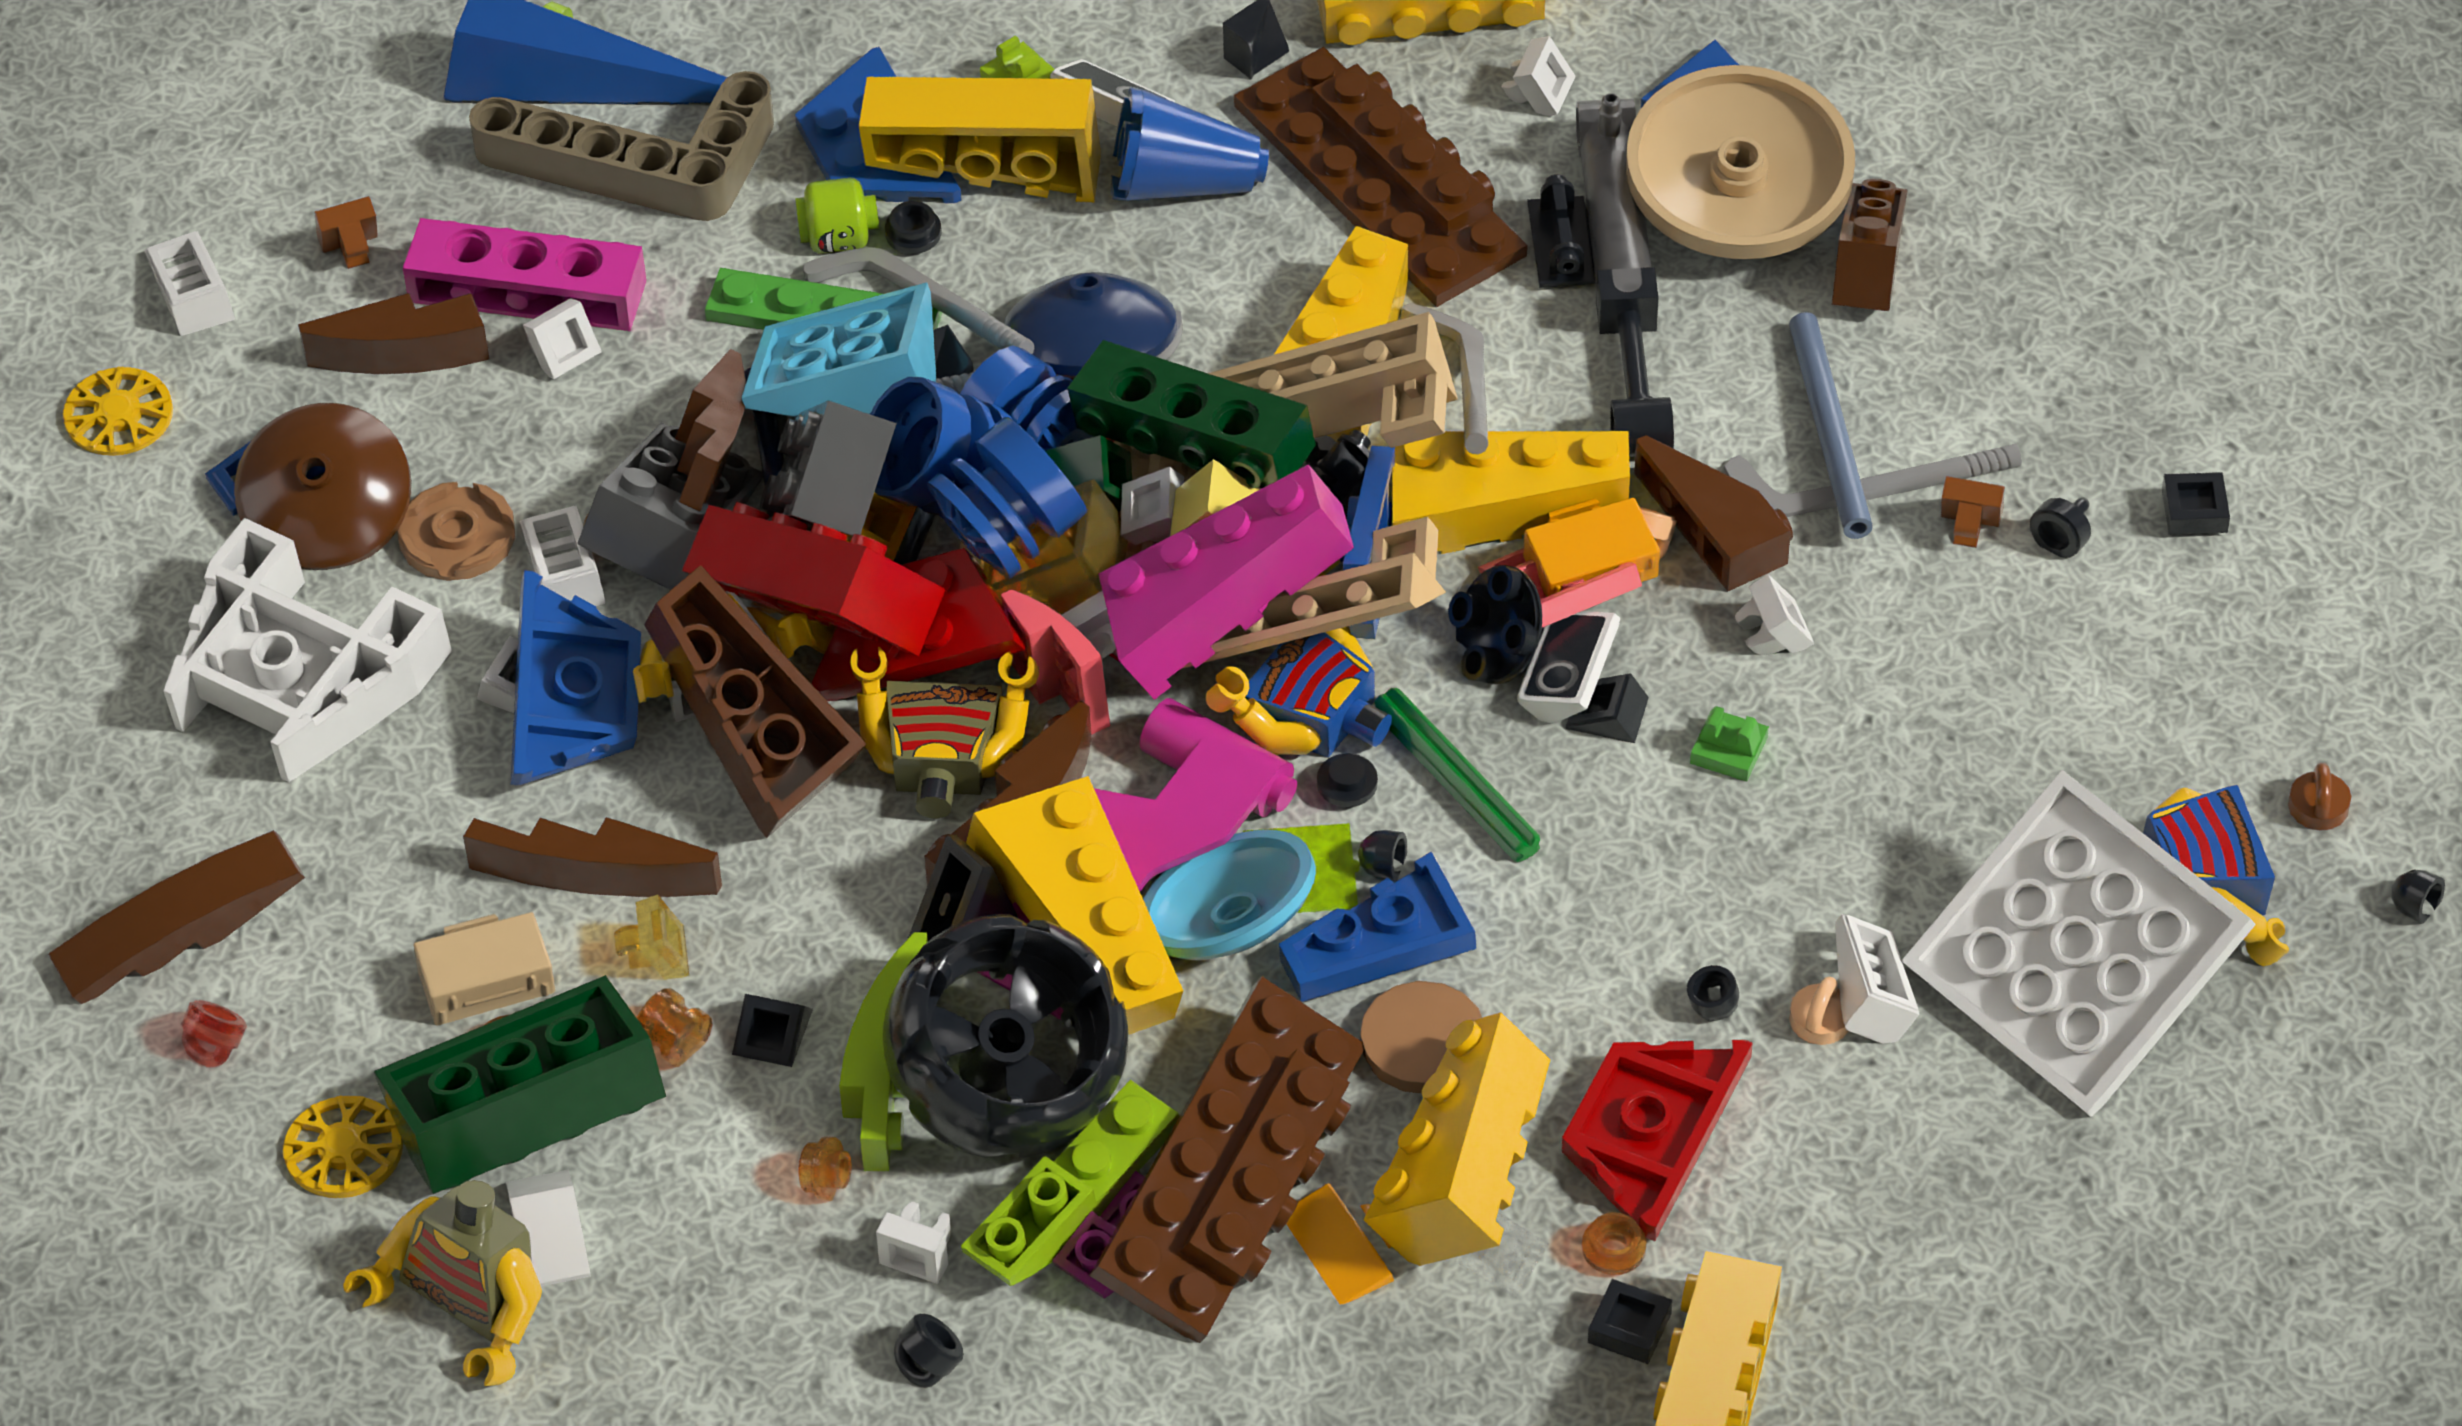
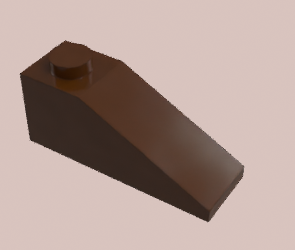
M1647 435L1636 439L1634 474L1666 514L1675 517L1674 520H1677L1676 527L1727 592L1788 564L1790 541L1793 539L1791 524L1784 512L1778 508L1773 509L1759 490Z

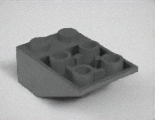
M829 400L799 413L795 420L788 419L778 445V452L786 455L781 471L777 476H769L760 501V508L767 510L769 515L768 521H772L775 513H780L808 525L807 531L810 532L814 523H818L847 535L846 541H851L854 533L861 535L896 423Z
M661 422L599 485L577 544L672 590L689 575L683 572L682 569L708 505L733 511L736 502L747 504L762 480L763 473L751 467L749 462L742 456L730 452L718 486L701 512L679 502L688 475L677 471L686 444L675 439L679 429L678 426H668Z

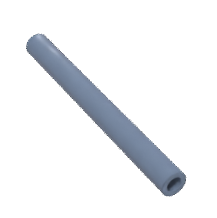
M1809 312L1799 313L1791 318L1789 327L1843 532L1848 538L1860 539L1872 531L1873 525L1820 327L1814 314Z

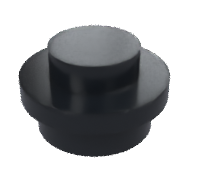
M906 201L897 205L891 211L885 223V237L888 244L893 249L906 254H918L930 250L939 242L942 235L939 217L929 205L920 201Z
M1344 753L1332 756L1322 763L1317 772V788L1320 795L1329 803L1339 807L1351 808L1359 806L1370 800L1377 790L1378 775L1374 765L1368 759L1357 754Z

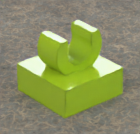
M1015 35L997 46V57L980 67V78L1051 79L1050 75L1055 69L1024 41L1020 43L1019 38Z

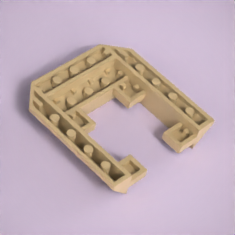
M1429 312L1208 373L1307 405L1314 439L1381 421L1380 435L1390 448L1444 434L1446 403L1458 400L1437 326ZM1117 441L1114 442L1131 452L1133 480L1169 466L1184 476V482L1198 472L1184 463L1157 454H1145L1132 446ZM1121 511L1104 515L1099 573L1157 543L1148 540L1134 545L1121 536ZM1428 517L1373 531L1370 564L1314 578L1291 596L1282 591L1269 601L1267 607L1262 612L1264 617L1246 631L1239 624L1211 645L1215 654L1203 663L1409 611L1443 595L1446 591L1436 580L1439 530ZM1098 573L1097 593H1099V592L1102 591V586H1101V582H1100V578H1099V573ZM1115 649L1113 654L1118 657L1117 650ZM1189 662L1183 668L1190 667L1193 665L1191 664V662Z

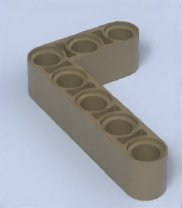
M742 71L727 77L721 84L689 144L502 97L486 98L476 103L470 111L469 121L476 158L485 166L695 220L710 221L725 215L731 208L773 130L774 115L769 81L759 73Z

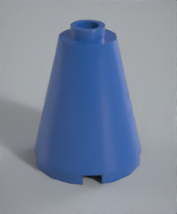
M1129 87V98H1124L1114 143L1113 156L1117 157V166H1122L1120 178L1111 175V197L1113 200L1133 201L1247 193L1252 191L1254 182H1264L1268 168L1269 150L1260 148L1259 136L1143 89Z

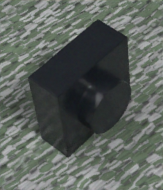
M2223 472L2164 474L2162 495L2169 535L2228 533L2230 513Z
M1611 1279L1588 1328V1343L1649 1364L1672 1314L1673 1300Z

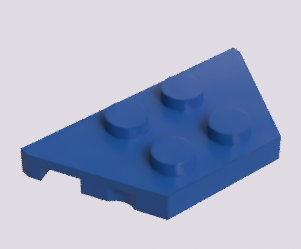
M880 47L872 48L795 114L796 127L826 180L855 178L861 183L864 196L875 195L876 199H882L886 202L909 201V197L943 198V203L962 201L961 189L951 172L943 171L939 178L865 165L859 121L867 77H897Z
M1371 446L1360 495L1349 497L1347 524L1354 548L1340 558V562L1343 563V570L1370 564L1373 531L1392 526V502H1389V481L1392 468L1395 465V447ZM1380 618L1350 625L1351 634L1355 638L1375 639Z
M526 570L523 573L520 590L510 785L529 783L633 749L637 738L638 697L633 669L640 665L641 631L618 618L604 616L598 611L596 606L577 595L571 601L541 585L543 576L534 571Z

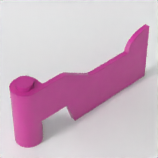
M1166 698L1152 711L1140 737V749L1142 752L1177 770L1157 798L1154 800L1094 788L1136 885L1141 892L1147 882L1155 875L1226 844L1251 812L1261 817H1267L1273 809L1278 812L1283 811L1294 797L1297 781L1293 778L1294 766L1292 763L1176 700ZM1014 902L1012 906L1018 918L1028 924L1030 920L1017 903ZM989 971L977 972L1010 991L1013 975L1007 974L1003 980L992 979ZM1059 1007L1050 1014L1061 1020L1060 1017L1063 1009Z

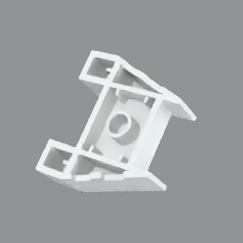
M244 518L209 562L204 576L206 586L199 605L194 604L188 621L190 631L181 655H176L164 688V694L175 728L181 732H184L209 702L276 734L270 743L281 779L289 783L417 696L451 653L452 649L442 610L394 587L388 590L359 629H355L292 599L305 583L294 541Z

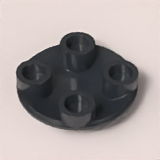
M1508 565L1489 568L1472 582L1466 592H1457L1449 603L1448 618L1451 624L1456 626V641L1466 648L1461 660V670L1467 679L1499 685L1513 680L1524 671L1536 652L1542 631L1540 596L1535 584L1525 572Z

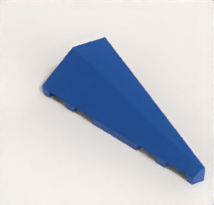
M468 0L454 34L444 100L450 102L482 101L486 98L502 97L515 101H548L549 103H712L721 84L727 77L526 0Z

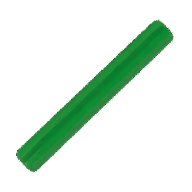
M1390 688L1385 694H1380L1374 701L1376 708L1392 716L1389 730L1513 861L1522 862L1539 851L1540 835L1400 689Z

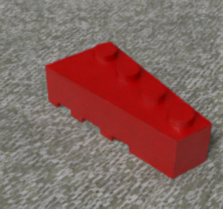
M736 502L733 511L708 505L683 566V572L690 574L701 565L725 592L735 593L740 598L780 611L785 609L794 614H806L810 621L829 626V623L851 631L856 636L878 642L879 638L901 651L916 656L920 655L946 589L885 557L888 548L886 545L855 533L851 542H847V535L818 523H814L810 532L807 531L808 525L780 513H775L772 521H768V514Z

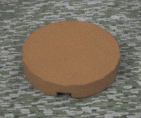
M457 482L441 483L420 492L410 501L407 513L398 530L400 551L408 564L425 576L446 581L471 579L492 570L508 556L515 541L514 515L507 501L490 487L473 483V488L458 487Z
M1415 981L1396 985L1376 997L1363 1016L1360 1041L1363 1042L1364 1058L1372 1067L1373 1073L1382 1082L1403 1092L1422 1094L1423 1086L1436 1072L1447 1050L1445 1043L1449 1034L1457 1025L1465 1020L1482 1018L1480 1010L1463 992L1443 983Z

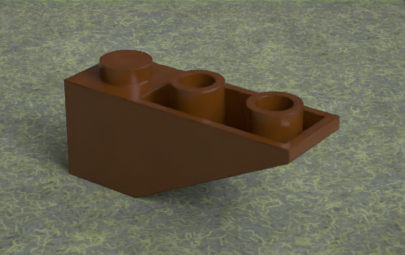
M1866 179L1862 184H1852L1838 243L1832 305L1881 311L1890 310L1908 189L1896 188L1893 182L1884 179Z

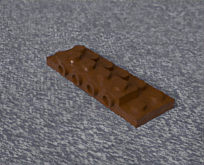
M1322 47L1234 95V107L1354 226L1408 244V280L1435 307L1442 305L1527 257L1528 245L1493 212L1495 191L1487 175L1480 170L1470 174L1461 165L1460 155L1452 141L1447 137L1435 140L1426 131L1427 127L1424 117L1418 108L1413 104L1401 107L1393 99L1390 84L1380 72L1375 71L1367 74L1357 63L1346 69L1325 47Z
M1261 977L1251 988L1089 1276L1183 1337L1201 1343L1207 1337L1234 1286L1242 1278L1251 1283L1264 1267L1271 1254V1250L1264 1246L1262 1242L1270 1229L1279 1233L1286 1225L1298 1204V1201L1289 1195L1296 1180L1305 1185L1315 1173L1325 1155V1152L1316 1147L1319 1138L1323 1132L1332 1136L1348 1114L1351 1104L1343 1100L1342 1096L1350 1084L1347 1080L1364 1051L1363 1042L1266 978Z

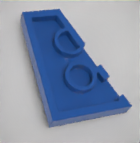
M1432 851L1414 861L1415 871L1395 883L1386 878L1371 887V897L1350 910L1337 908L1279 943L1280 962L1301 1002L1476 949L1475 930Z

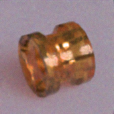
M664 988L655 993L645 1003L637 1016L638 1021L650 1036L653 1047L657 1046L660 1049L661 1057L673 1067H680L707 1042L713 1026L712 1018L700 1008L689 1009L686 1007L685 998L672 988Z

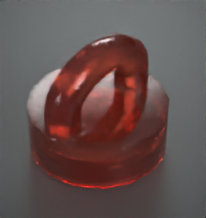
M195 1000L190 1002L181 1022L183 1027L182 1044L186 1053L197 1063L206 1067L221 1066L229 1058L232 1049L239 1047L247 1025L240 1015L226 1007L209 1001ZM197 1038L217 1046L215 1051L209 1052L199 1044Z

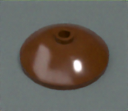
M315 403L297 407L283 413L265 425L256 434L245 449L239 462L235 478L234 495L237 512L241 521L246 518L294 541L301 569L328 570L361 562L377 553L390 541L407 513L411 497L412 480L409 463L401 444L382 421L372 414L353 406L339 403ZM322 466L325 468L323 476L319 479L310 480L306 478L307 472L312 467Z

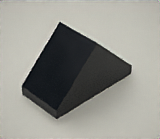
M947 835L908 938L914 932L927 933V940L929 941L949 927L985 915L1010 914L1018 918L993 867L957 835Z

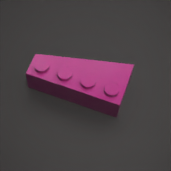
M1309 464L1099 573L1118 659L1154 700L1172 687L1167 679L1186 664L1191 662L1197 668L1213 656L1215 652L1211 645L1239 624L1246 631L1263 618L1262 612L1274 597L1282 591L1290 596L1354 548L1342 504Z

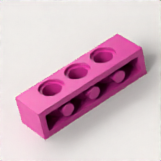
M420 218L403 265L406 291L410 294L413 303L431 305L471 293L478 312L535 319L571 298L581 302L591 326L631 331L647 281L642 246Z

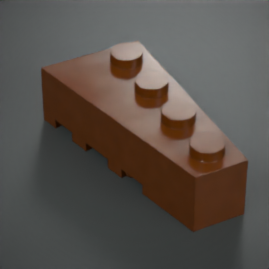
M701 565L656 602L644 626L663 660L669 664L672 676L756 825L764 836L768 838L852 765L866 743Z

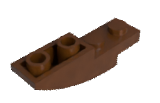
M1082 700L1079 701L1064 715L1059 714L1050 719L1041 733L1021 750H1013L1007 754L995 770L997 797L983 801L974 812L1082 778L1092 741L1090 707ZM972 817L953 833L939 837L932 844L928 853L924 855L927 886L946 836L957 835L966 843Z

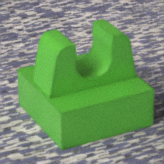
M1715 706L1711 709L1691 751L1690 764L1747 782L1767 741L1769 726L1758 723L1755 718L1746 716V719L1725 713L1724 708Z

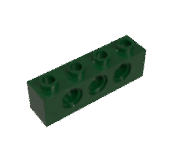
M1102 340L1067 388L1077 429L1083 430L1093 437L1101 435L1132 446L1145 454H1157L1184 463L1197 471L1214 459L1244 478L1251 488L1258 487L1262 489L1299 470L1316 446L1307 405Z

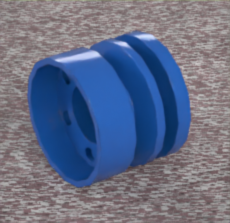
M1012 345L995 352L981 363L967 380L959 394L976 397L981 402H989L999 406L1044 451L1093 437L1076 427L1067 390L1073 380L1061 375L1056 376L1053 367L1023 348Z
M908 376L892 384L876 401L870 415L896 423L875 493L907 506H918L924 512L931 515H939L943 519L940 507L929 491L927 482L940 473L961 490L963 487L952 472L949 463L955 458H961L981 473L987 467L977 451L975 441L1003 417L1011 418V416L999 406L989 402H981L976 397L970 395H959L954 389L924 377Z
M1003 417L975 441L977 451L987 468L980 473L963 459L955 458L949 464L963 488L960 490L952 481L940 473L928 481L927 486L940 507L943 519L967 549L978 559L990 564L1002 576L1011 579L1021 570V566L1008 544L1011 543L1028 559H1034L1040 553L1035 539L1028 530L1029 526L1035 523L1052 537L1058 538L1088 512L1078 492L1049 455L1020 425L1009 417Z

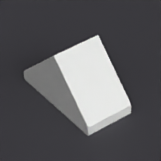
M569 1169L506 1182L512 1215L523 1223L530 1233L532 1265L541 1287L591 1277Z

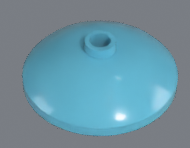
M1278 830L1242 832L1234 834L1226 844L1166 870L1152 884L1143 900L1168 956L1186 960H1207L1243 952L1260 944L1290 921L1302 907L1312 888L1316 875V865L1305 842L1291 833Z

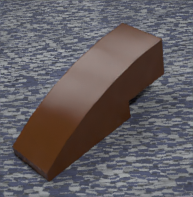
M407 293L298 324L304 358L308 367L348 373L404 374L450 369L490 360L484 324L471 293L415 309L410 294Z

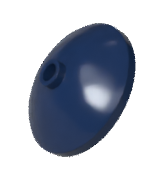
M1102 272L1072 274L1042 285L1020 299L1009 311L1004 321L1006 326L1034 343V356L1053 367L1055 374L1077 376L1102 340L1156 357L1170 345L1177 331L1175 309L1163 294L1141 281Z

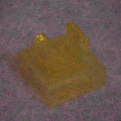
M658 894L635 902L638 925L624 926L614 932L616 954L618 956L628 954L630 969L653 966L664 980L690 976L684 925Z

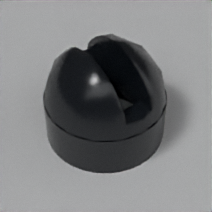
M1392 830L1372 832L1361 842L1357 853L1361 867L1367 874L1376 878H1389L1390 880L1397 881L1401 870L1394 871L1393 861L1395 859L1402 865L1404 864L1407 856V838L1405 833Z
M2411 870L2397 877L2392 885L2391 899L2396 909L2402 914L2418 922L2425 923L2430 915L2422 914L2424 901L2426 899L2435 910L2442 902L2445 892V880L2425 870Z
M1711 965L1697 970L1690 977L1687 983V995L1692 1008L1699 1016L1708 1021H1714V1019L1730 1017L1737 1009L1739 988L1730 970L1722 966ZM1720 986L1721 999L1712 1002L1709 988Z

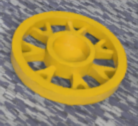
M120 366L97 371L79 382L67 397L63 409V420L70 438L78 446L89 452L109 456L133 453L151 445L166 431L173 415L170 393L158 377L145 370ZM121 380L136 381L133 388L129 391L119 389ZM104 384L109 392L100 397L90 392L94 387ZM153 391H156L161 397L145 403H140L138 399ZM75 407H94V413L73 416ZM141 415L160 419L153 429L138 423ZM98 424L103 430L93 441L83 436L90 428ZM130 429L133 442L115 445L114 432ZM138 434L145 435L140 439L137 437ZM105 441H109V445H103Z
M350 1095L336 1096L311 1105L291 1124L283 1144L285 1164L295 1182L313 1194L328 1198L353 1197L376 1188L396 1169L403 1150V1140L390 1110L372 1099ZM340 1108L342 1121L329 1126L325 1124L320 1114ZM362 1109L374 1114L362 1126L353 1123ZM302 1129L320 1134L316 1142L298 1141L296 1139ZM387 1132L392 1134V1143H368L367 1137ZM389 1153L388 1156H387V1158H385L384 1156L381 1155V1154ZM319 1154L321 1161L304 1173L296 1165L306 1158ZM366 1156L381 1165L369 1176L357 1166ZM331 1168L337 1170L346 1169L343 1185L326 1184ZM319 1176V1181H318V1182L315 1181V1180H312L313 1178ZM353 1177H358L360 1179L359 1181L352 1183Z

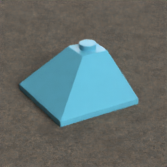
M928 283L765 326L742 395L745 408L797 417L799 413L829 400L870 414L876 401L892 384L908 376L924 377L936 382L932 301Z

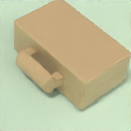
M533 912L503 920H498V917L492 914L444 927V935L415 942L413 945L418 974L436 1026L541 996H548L555 992L552 964Z

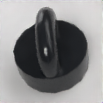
M2080 497L2072 503L2062 498H2050L2043 502L2030 519V531L2037 544L2059 557L2070 558L2076 555L2091 536V526L2084 514L2090 506L2088 499Z
M919 1313L915 1315L900 1331L894 1345L895 1362L900 1372L911 1383L924 1388L934 1386L942 1377L949 1375L963 1360L964 1356L962 1344L955 1333L942 1321L928 1314ZM913 1360H914L917 1364H919L922 1368H924V1369L926 1370V1372L920 1370V1369L915 1365V1363L913 1362Z

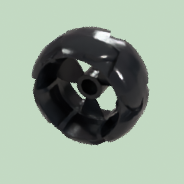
M1010 914L985 915L958 923L937 934L923 945L905 968L891 994L883 1024L884 1055L889 1076L894 1088L909 1100V1110L914 1119L943 1143L959 1151L986 1158L1006 1154H1019V1158L1031 1157L1052 1151L1076 1138L1100 1113L1116 1090L1124 1071L1128 1053L1129 1032L1125 1005L1123 1001H1117L1110 972L1102 959L1079 937L1052 922L1033 920L1026 924L1023 920ZM989 971L992 979L1003 980L1007 974L1013 975L1009 1009H997L988 1013L979 1026L955 1013L936 1006L944 991L956 980L969 973ZM1059 1007L1063 1009L1060 1017L1063 1024L1068 1028L1074 1027L1079 1042L1076 1066L1066 1084L1047 1065L1029 1054L1034 1045L1035 1037L1031 1024L1043 1019ZM962 1053L958 1066L961 1078L947 1064L950 1056ZM1005 1087L1007 1089L1005 1100H999L984 1094L997 1092Z

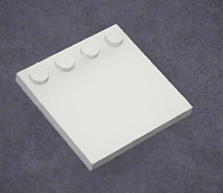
M2061 770L1901 961L2091 1117L2104 1106L2256 924L2250 917L2064 770Z

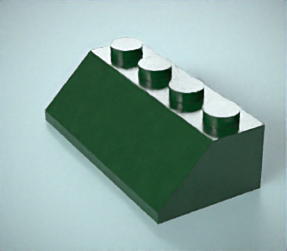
M606 975L374 1071L376 1081L411 1161L432 1194L447 1188L460 1186L471 1178L507 1163L518 1162L533 1152L564 1139L578 1137L590 1128L621 1115L635 1113L645 1105L666 1097L651 1038Z

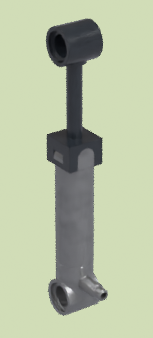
M1608 93L1602 97V100L1576 102L1577 143H1580L1578 153L1579 158L1581 157L1583 167L1597 289L1596 309L1599 334L1619 333L1627 399L1611 400L1610 431H1628L1629 457H1635L1636 439L1645 435L1674 449V423L1670 397L1653 398L1650 396L1642 332H1657L1659 296L1655 267H1651L1646 218L1635 203L1626 176L1627 142L1630 129L1636 118L1635 103L1633 98L1619 99L1616 94Z

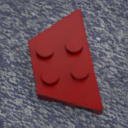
M965 548L902 565L946 589L919 656L901 651L879 638L878 642L856 636L851 631L837 626L811 684L826 701H837L861 693L862 683L853 675L850 664L851 655L855 649H857L858 655L857 666L865 673H872L879 668L878 647L885 652L887 671L884 677L880 679L881 689L887 687V681L908 682L1001 657L1007 652H1010V654L1025 650V642L1022 636L1012 627L1003 612L1002 602L996 592L988 586L986 582L987 576L977 559Z
M1732 1040L1731 1049L1694 1050V1041H1668L1662 1045H1649L1645 1042H1613L1562 1136V1153L1647 1239L1656 1241L1752 1057V1042Z

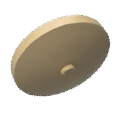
M1745 65L1717 66L1695 71L1677 78L1658 90L1644 104L1634 119L1629 132L1626 151V176L1630 192L1636 205L1651 224L1664 235L1687 248L1700 253L1730 259H1758L1777 256L1800 248L1816 239L1836 221L1846 206L1852 190L1855 170V149L1850 130L1839 111L1825 96L1793 76L1767 68Z

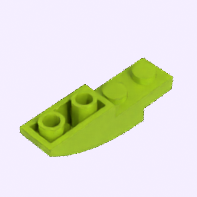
M914 932L893 954L878 974L855 1018L843 1056L839 1083L843 1118H862L860 1142L864 1171H889L891 1150L903 1149L904 1115L903 1112H894L895 1098L905 1097L894 1088L889 1076L884 1055L883 1024L890 996L905 968L923 945L928 942L927 933Z
M1130 1079L1054 1162L1044 1156L966 1239L961 1245L962 1252L1009 1286H1013L1042 1270L1053 1262V1259L1091 1211L1100 1216L1135 1171L1140 1173V1169L1166 1141L1179 1118V1113Z

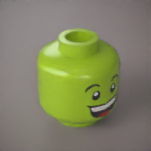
M849 177L811 182L804 190V197L795 198L800 242H809L811 249L818 254L864 248L868 243V230L879 229L875 195L864 196L862 185L855 178Z

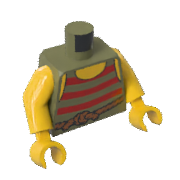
M878 647L880 666L872 673H865L857 666L858 655L857 649H855L851 655L850 664L853 675L862 683V692L856 694L860 737L865 741V748L879 770L894 774L896 791L917 792L915 808L922 816L932 819L948 816L952 809L953 794L981 795L986 778L995 777V770L1004 757L1013 750L1022 749L1029 708V700L1024 699L1025 690L1032 687L1039 677V667L1031 656L1028 658V670L1020 679H1012L1010 677V668L1013 661L1012 654L1007 652L1001 657L998 664V672L1000 677L1008 684L1007 694L1003 696L1002 686L905 681H887V691H881L880 679L884 677L887 671L885 652Z
M472 1180L454 1187L441 1198L436 1196L428 1197L405 1213L376 1250V1253L380 1256L377 1262L372 1266L350 1272L345 1278L343 1288L345 1293L356 1291L367 1279L371 1285V1294L365 1300L362 1307H368L382 1302L394 1291L392 1272L395 1269L400 1270L399 1281L492 1342L490 1347L471 1350L464 1359L463 1371L468 1378L477 1377L488 1363L489 1372L485 1378L484 1386H493L510 1380L515 1374V1358L509 1350L512 1343L519 1345L541 1298L542 1289L532 1265L530 1233L526 1226L494 1205L495 1191L489 1184L483 1181Z

